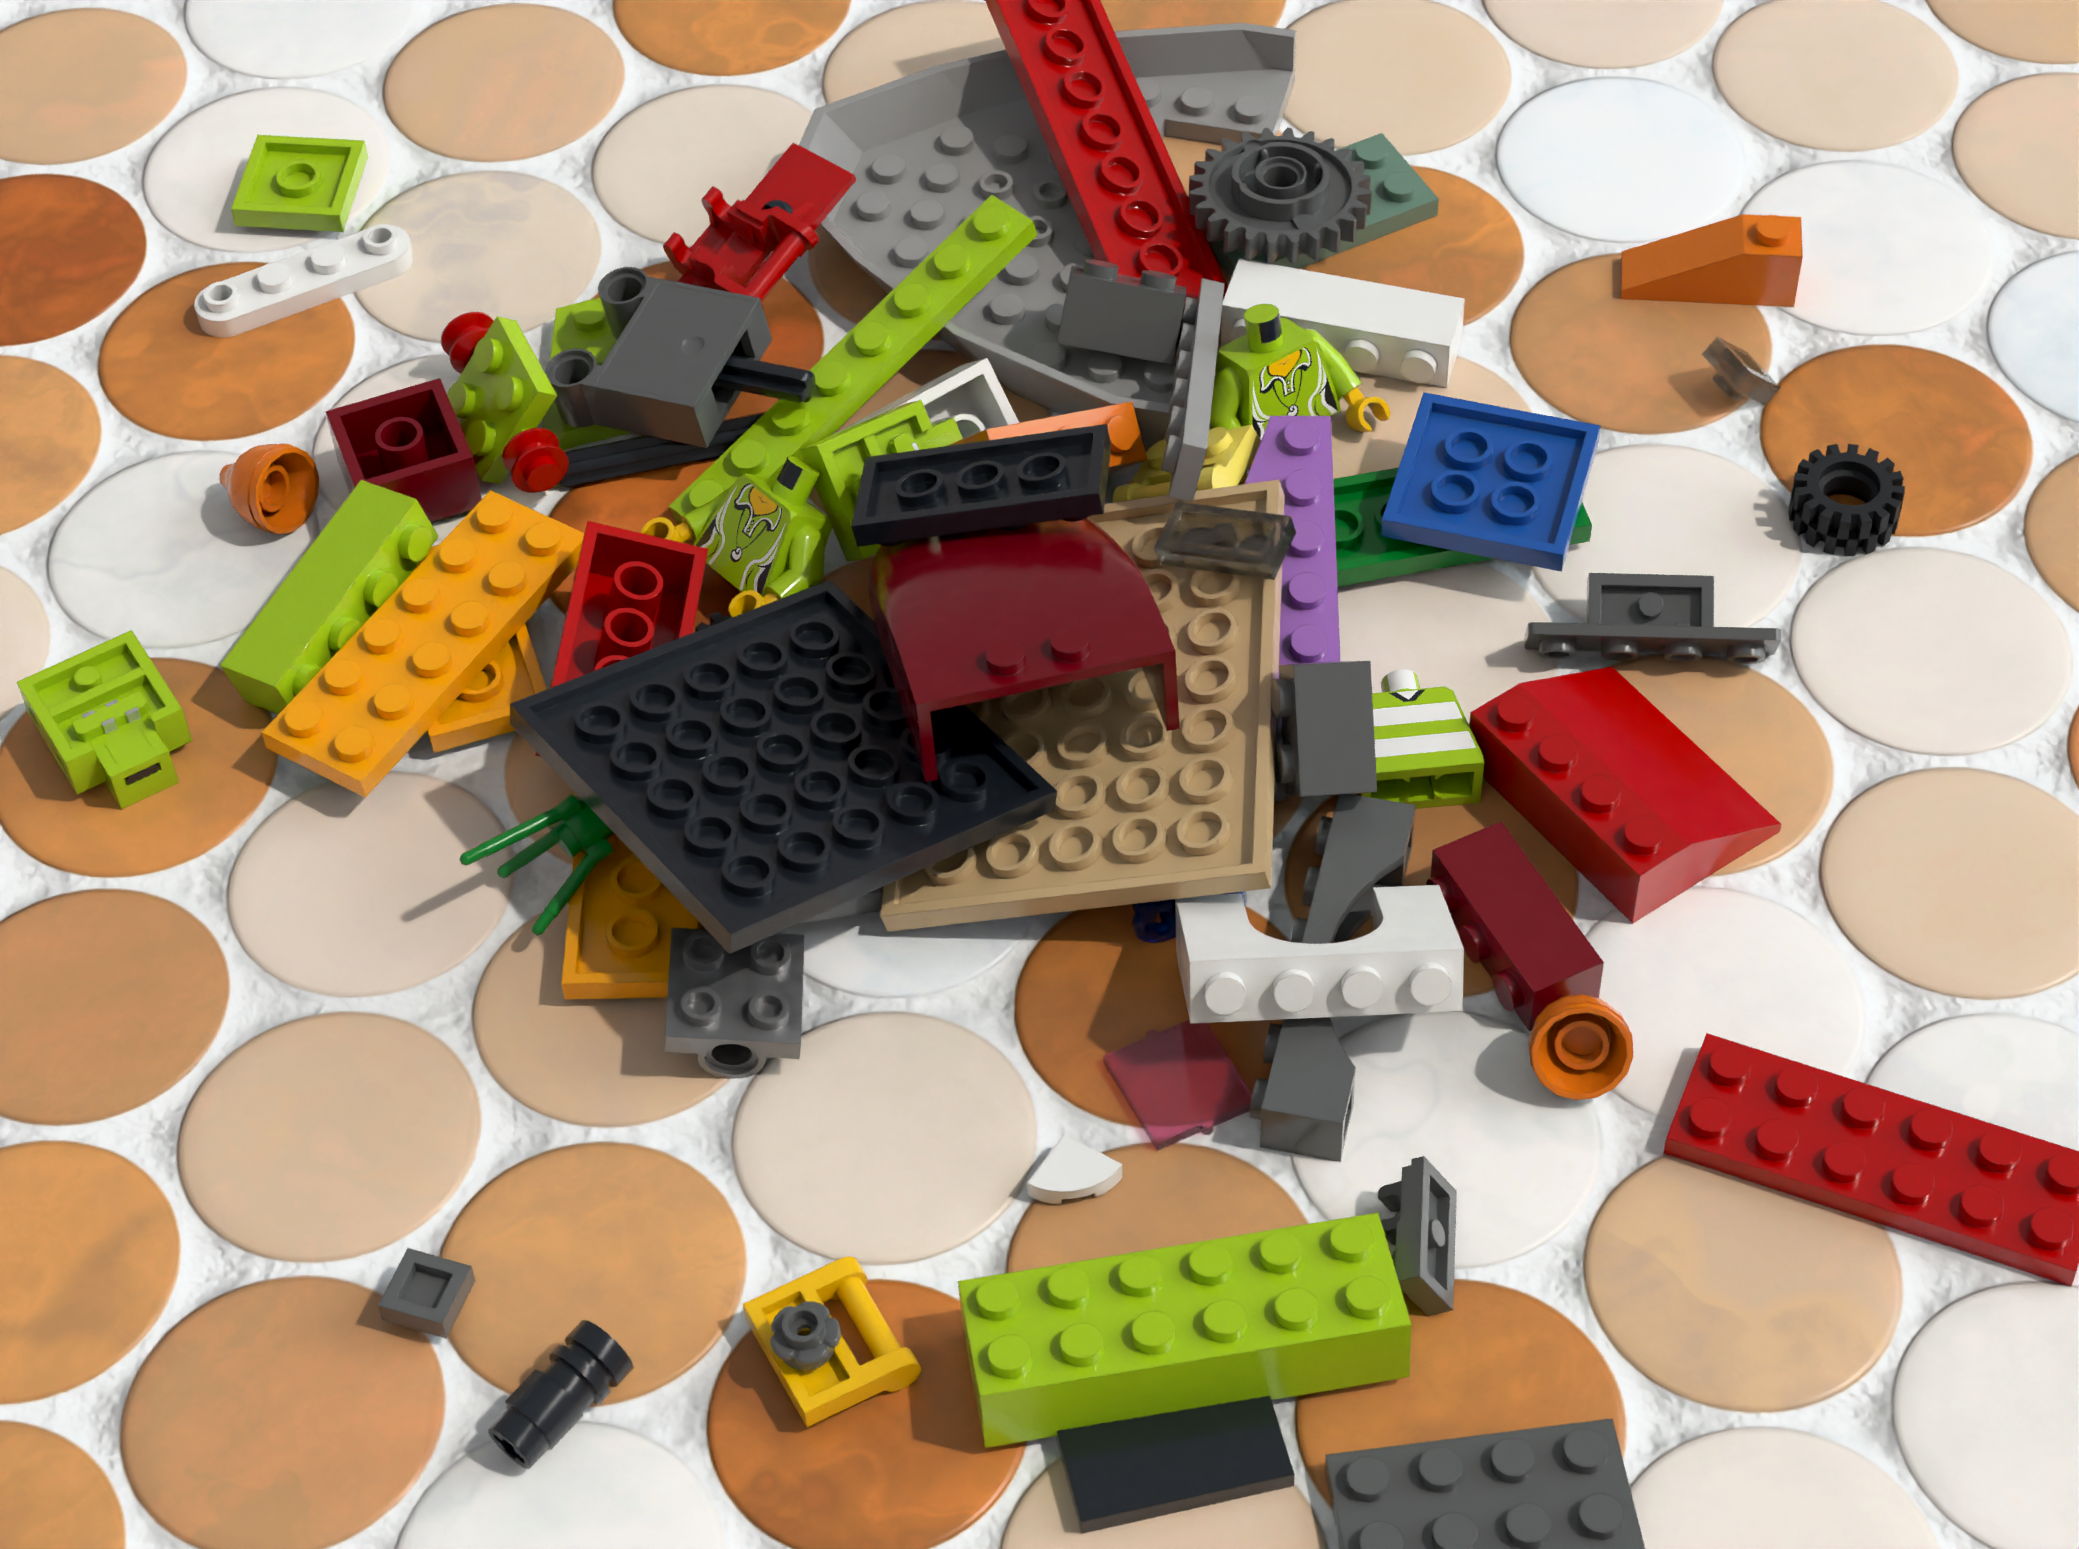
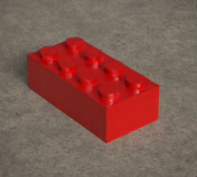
M587 521L550 688L693 633L708 549Z

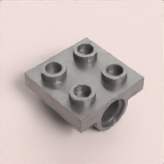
M672 927L664 1052L698 1054V1063L706 1072L717 1077L729 1079L744 1078L756 1074L763 1068L766 1057L800 1059L805 935L776 933L729 954L706 929Z

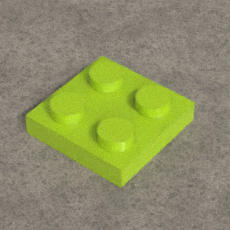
M257 135L231 207L235 226L344 232L368 159L365 140Z

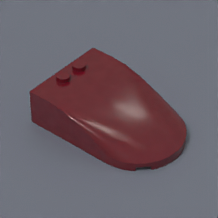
M1090 518L1075 522L1054 520L1032 523L1015 530L995 528L972 531L957 537L935 536L906 540L895 546L881 545L875 554L868 575V591L872 616L925 782L938 780L931 711L1132 669H1143L1166 730L1180 729L1176 652L1146 580L1135 562L1108 533Z

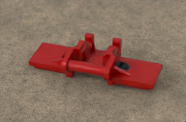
M792 143L746 200H736L730 206L724 200L722 192L712 186L701 199L710 221V225L691 248L675 232L663 245V249L671 263L682 274V277L677 282L758 297L762 302L796 259L801 257L806 250L811 251L819 242V237L815 230L856 181L855 175L806 148Z

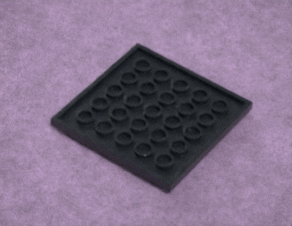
M830 580L510 704V725L729 954L1055 810L1057 790L965 705L930 712L938 780L925 782L875 623Z

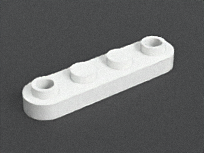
M378 224L279 261L268 263L229 279L215 282L203 289L195 299L194 306L199 325L208 335L221 338L232 337L398 277L405 273L413 263L410 238L407 232L400 227Z

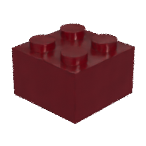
M440 378L325 411L337 461L350 494L358 483L363 480L415 498L430 522L470 511L482 500L473 455Z

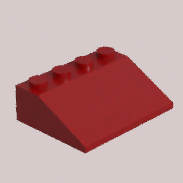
M1613 667L1522 682L1470 712L1469 726L1484 759L1483 778L1632 924L1780 832L1781 823Z

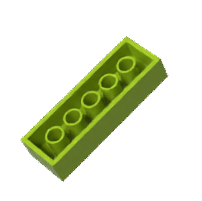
M1379 1213L958 1281L963 1336L985 1448L1057 1436L1058 1430L1270 1396L1271 1400L1410 1377L1412 1324Z

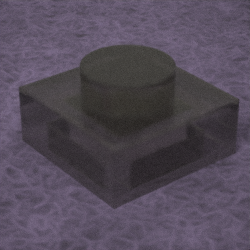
M1716 337L1702 353L1704 358L1717 371L1712 377L1713 381L1735 400H1740L1745 395L1766 405L1781 388L1747 351L1719 337Z

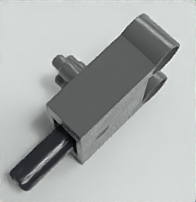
M636 267L615 269L606 274L599 283L598 294L612 335L617 340L602 365H598L595 356L587 350L569 349L555 355L545 368V374L557 394L554 400L565 424L578 428L599 425L704 448L709 446L741 391L797 403H806L814 395L816 381L815 375L811 371L760 361L772 341L760 298L648 277L643 270Z

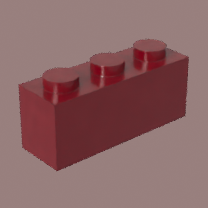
M1502 822L1433 849L1431 875L1426 885L1440 886L1454 925L1459 931V937L1466 955L1474 963L1481 962L1492 978L1494 991L1501 1005L1507 1011L1514 1010L1528 1031H1532L1537 1016L1548 1004L1564 996L1584 994L1599 998L1604 965L1603 960Z

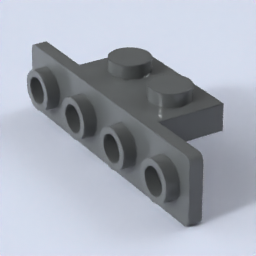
M1589 573L1587 577L1586 623L1530 622L1525 633L1524 648L1539 650V656L1548 659L1572 658L1576 656V651H1601V657L1604 659L1626 661L1637 659L1639 652L1664 653V659L1672 662L1698 661L1702 659V654H1727V661L1755 664L1765 661V655L1775 654L1781 643V629L1714 627V576Z

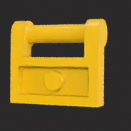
M852 1256L833 1261L743 1304L744 1315L748 1325L806 1427L814 1425L884 1390L889 1392L902 1390L916 1381L922 1371L911 1349L901 1348L865 1287L868 1277L858 1260ZM831 1298L841 1300L875 1358L859 1365L841 1334L833 1355L824 1365L806 1371L794 1369L774 1353L770 1343V1339L774 1335L771 1323L776 1314L788 1306L795 1307L805 1301L824 1305L823 1302ZM803 1328L798 1332L800 1336L811 1334V1330L808 1328Z

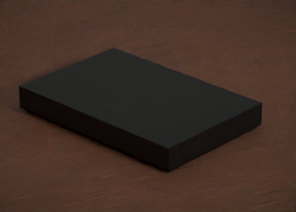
M1270 1396L1058 1430L1057 1436H1055L1081 1534L1294 1486L1295 1474Z

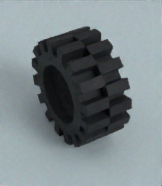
M1838 444L1828 445L1825 456L1819 449H1816L1809 454L1808 461L1802 459L1799 463L1797 473L1795 472L1788 514L1789 521H1794L1793 529L1798 536L1807 532L1805 543L1814 548L1819 541L1825 543L1823 551L1825 553L1834 555L1835 548L1838 546L1844 547V556H1855L1857 546H1861L1864 553L1869 554L1875 551L1877 542L1884 547L1890 541L1891 533L1895 534L1905 493V486H1902L1904 478L1900 471L1893 472L1895 463L1888 457L1878 463L1879 452L1871 448L1868 449L1864 456L1857 454L1859 445L1848 444L1847 452L1840 453ZM1837 494L1850 495L1862 500L1865 504L1844 505L1831 500L1827 496Z

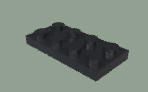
M1107 424L865 457L851 525L857 547L875 544L895 546L912 539L935 536L957 537L967 532L995 528L1015 530L1032 523L1054 520L1075 522L1084 520L1092 515L1104 514L1111 454V440Z

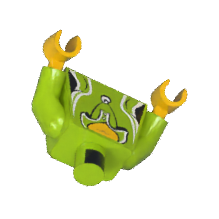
M1258 304L1247 309L1244 313L1247 334L1220 347L1217 352L1210 416L1211 429L1225 427L1228 430L1252 424L1260 440H1262L1270 416H1332L1341 411L1339 401L1343 398L1349 405L1346 410V421L1348 426L1354 431L1361 433L1372 432V428L1363 417L1366 406L1372 410L1373 415L1378 420L1387 421L1390 418L1389 406L1383 399L1379 397H1364L1358 389L1362 382L1337 349L1316 330L1303 329L1287 318H1280L1279 309L1275 305ZM1253 458L1252 462L1250 463V465H1249V467H1248V469H1247V470H1249V471H1250V469H1251V466H1252V463H1253V461H1254V458ZM1247 470L1238 485L1245 484L1247 479Z
M788 456L776 480L745 473L738 477L731 487L717 497L681 516V524L674 526L668 518H653L642 527L641 533L681 543L691 539L694 542V546L707 548L706 563L741 591L729 604L728 611L733 618L820 584L824 575L825 547L832 530L830 518L807 501L821 474L820 471L804 460Z

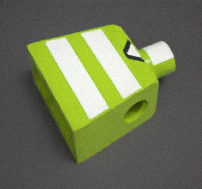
M1400 669L1385 675L1381 681L1382 692L1372 693L1377 792L1359 793V796L1416 805V809L1480 803L1484 759L1454 691L1445 686L1420 689L1418 676L1410 670Z

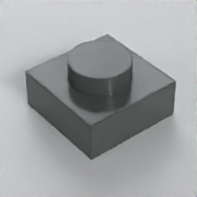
M407 1248L378 1304L382 1320L447 1339L475 1283L472 1266Z

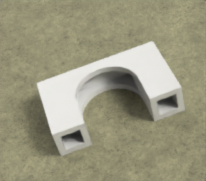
M1439 885L1373 888V932L1357 939L1327 944L1288 942L1272 938L1257 931L1248 920L1241 893L1175 899L1176 958L1191 1024L1463 1011L1464 948Z

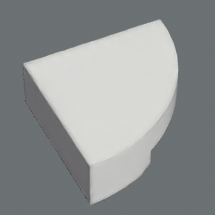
M1064 1134L1028 1180L1027 1194L1033 1199L1050 1204H1062V1199L1080 1198L1093 1193L1097 1197L1111 1190L1123 1178L1122 1164Z

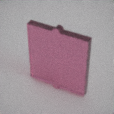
M1189 1019L1161 1032L1152 1029L1147 1031L1146 1038L1103 1056V1064L1157 1151L1200 1132L1204 1135H1210L1214 1131V1126L1250 1111L1252 1092L1208 1023L1191 1024Z

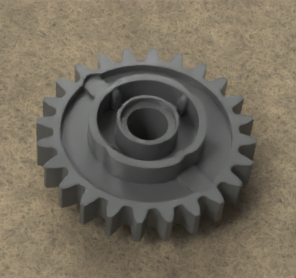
M1288 127L1281 136H1274L1269 128H1263L1262 136L1259 138H1254L1251 134L1243 131L1241 132L1240 143L1224 138L1221 140V151L1207 149L1205 151V161L1195 162L1194 175L1189 177V214L1195 216V228L1197 230L1207 229V241L1209 243L1224 240L1225 253L1242 248L1245 250V260L1249 261L1257 254H1264L1267 263L1271 265L1281 255L1286 256L1292 265L1297 264L1300 254H1307L1310 258L1317 261L1319 260L1321 248L1338 253L1340 250V240L1354 242L1356 229H1365L1366 216L1370 215L1371 210L1370 175L1363 174V161H1351L1352 150L1350 148L1334 151L1335 139L1333 138L1316 143L1313 131H1309L1303 137L1297 138L1294 136L1292 128Z

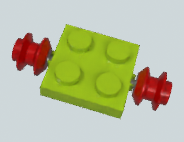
M468 312L457 316L446 325L441 334V346L445 353L449 355V360L454 370L461 374L457 382L450 387L447 396L473 455L479 477L482 481L502 484L507 474L511 472L514 485L523 492L537 493L553 488L567 473L569 460L566 453L559 448L557 436L548 429L537 427L556 399L557 394L516 320L499 316L493 320L489 315L482 312Z

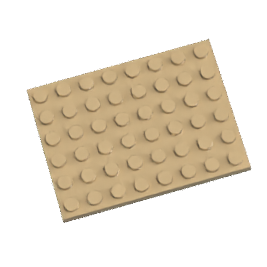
M1279 479L1196 491L1193 502L1164 495L1108 503L1104 506V514L1088 517L1108 533L1135 562L1157 604L1176 652L1180 729L1166 730L1142 668L965 704L968 709L1057 790L1055 810L883 887L880 917L888 932L1271 888L1277 718L1274 717L1271 706V684L1273 679H1278L1285 502V495Z

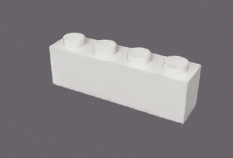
M1239 258L1222 303L1221 347L1247 334L1244 321V313L1247 309L1258 304H1272L1279 309L1280 318H1287L1303 329L1316 330L1341 353L1353 371L1447 388L1462 341L1465 299L1252 260L1247 261Z

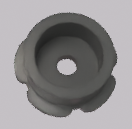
M805 1301L795 1307H785L776 1314L771 1323L774 1335H772L770 1343L774 1353L788 1366L797 1370H813L824 1365L833 1355L834 1349L841 1337L839 1322L835 1318H830L829 1309L817 1302ZM803 1328L811 1330V1334L805 1336L798 1335V1332Z

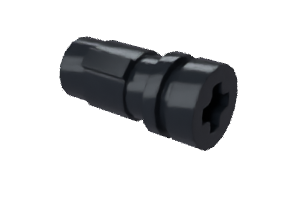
M582 1320L565 1338L567 1347L558 1345L550 1353L549 1359L551 1364L543 1372L535 1369L505 1401L507 1404L506 1411L488 1429L490 1437L508 1457L525 1469H530L547 1450H552L582 1418L583 1412L592 1402L601 1404L610 1394L608 1386L616 1388L634 1368L631 1359L624 1349L607 1332L588 1320Z

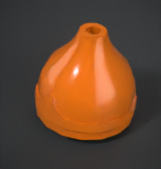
M281 443L255 446L241 454L235 463L225 465L219 475L220 483L228 490L231 505L242 519L256 528L271 534L291 533L302 526L313 512L319 494V475L315 462L306 451L290 444Z
M1584 994L1564 996L1548 1004L1537 1016L1528 1042L1530 1065L1541 1083L1556 1095L1574 1100L1597 1098L1613 1090L1628 1074L1634 1053L1632 1033L1623 1016L1602 999Z

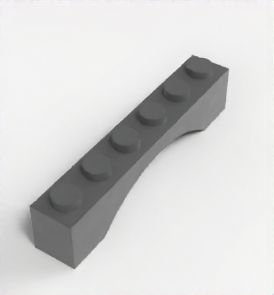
M1338 794L1333 818L1322 816L1320 819L1315 854L1323 855L1320 868L1312 866L1308 868L1303 892V905L1311 906L1308 919L1296 918L1291 942L1327 944L1349 941L1353 934L1373 916V888L1404 886L1413 846L1416 805L1352 794ZM1330 1017L1283 1019L1282 1025L1270 1023L1265 1042L1263 1062L1272 1064L1268 1079H1256L1250 1106V1118L1261 1120L1260 1147L1341 1162L1353 1110L1356 1067L1341 1046Z

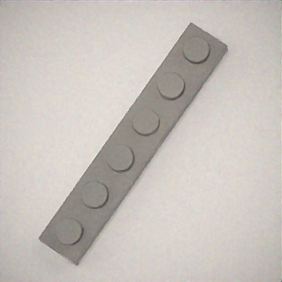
M1203 278L1197 299L1190 297L1185 299L1179 329L1180 335L1175 354L1177 361L1172 379V385L1174 386L1168 413H1170L1165 435L1167 443L1161 471L1171 473L1169 497L1193 502L1207 451L1225 284Z

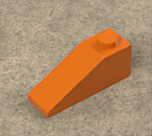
M1742 214L1624 250L1621 254V299L1794 307L1803 258L1801 217Z

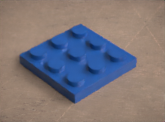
M1423 392L1382 518L1381 536L1562 572L1598 447L1601 425Z

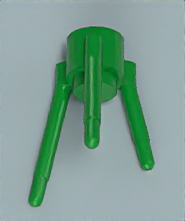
M570 794L554 808L481 843L460 856L461 864L465 866L470 865L548 827L550 832L498 868L497 874L499 877H508L556 844H559L571 858L580 852L585 854L584 858L533 924L532 932L535 935L544 933L593 868L614 851L607 839L615 833L579 796L575 797L573 794Z

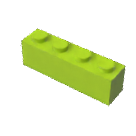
M363 480L358 483L220 664V667L245 702L279 714L411 575L420 561L427 556L430 548L439 537L417 499Z

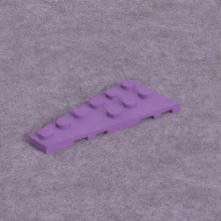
M1270 416L1245 484L1279 479L1285 495L1279 665L1340 661L1331 416Z

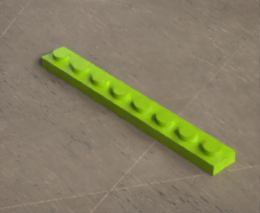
M991 195L809 370L815 375L816 380L812 399L806 403L779 399L669 505L674 519L681 524V516L717 497L731 487L737 478L745 473L776 480L788 456L804 460L800 449L834 434L1037 236L1034 221L994 195Z

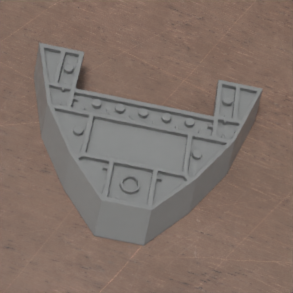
M1248 23L1114 31L1162 140L1165 136L1221 144V140L1226 138L1235 143H1240L1241 132L1246 131L1254 138H1259L1262 136L1263 128H1269L1274 136H1277L1295 82L1296 30ZM1006 50L934 66L814 109L799 145L853 173L856 178L854 184L820 225L879 286L889 294L985 200L994 195L1033 220L1037 236L936 335L971 362L988 358L999 383L1020 397L1061 415L1132 401L1145 452L1157 442L1165 439L1170 417L1168 410L1174 386L1172 385L1176 361L1169 365L1057 343L1071 266L1083 267L1084 260H1095V257Z

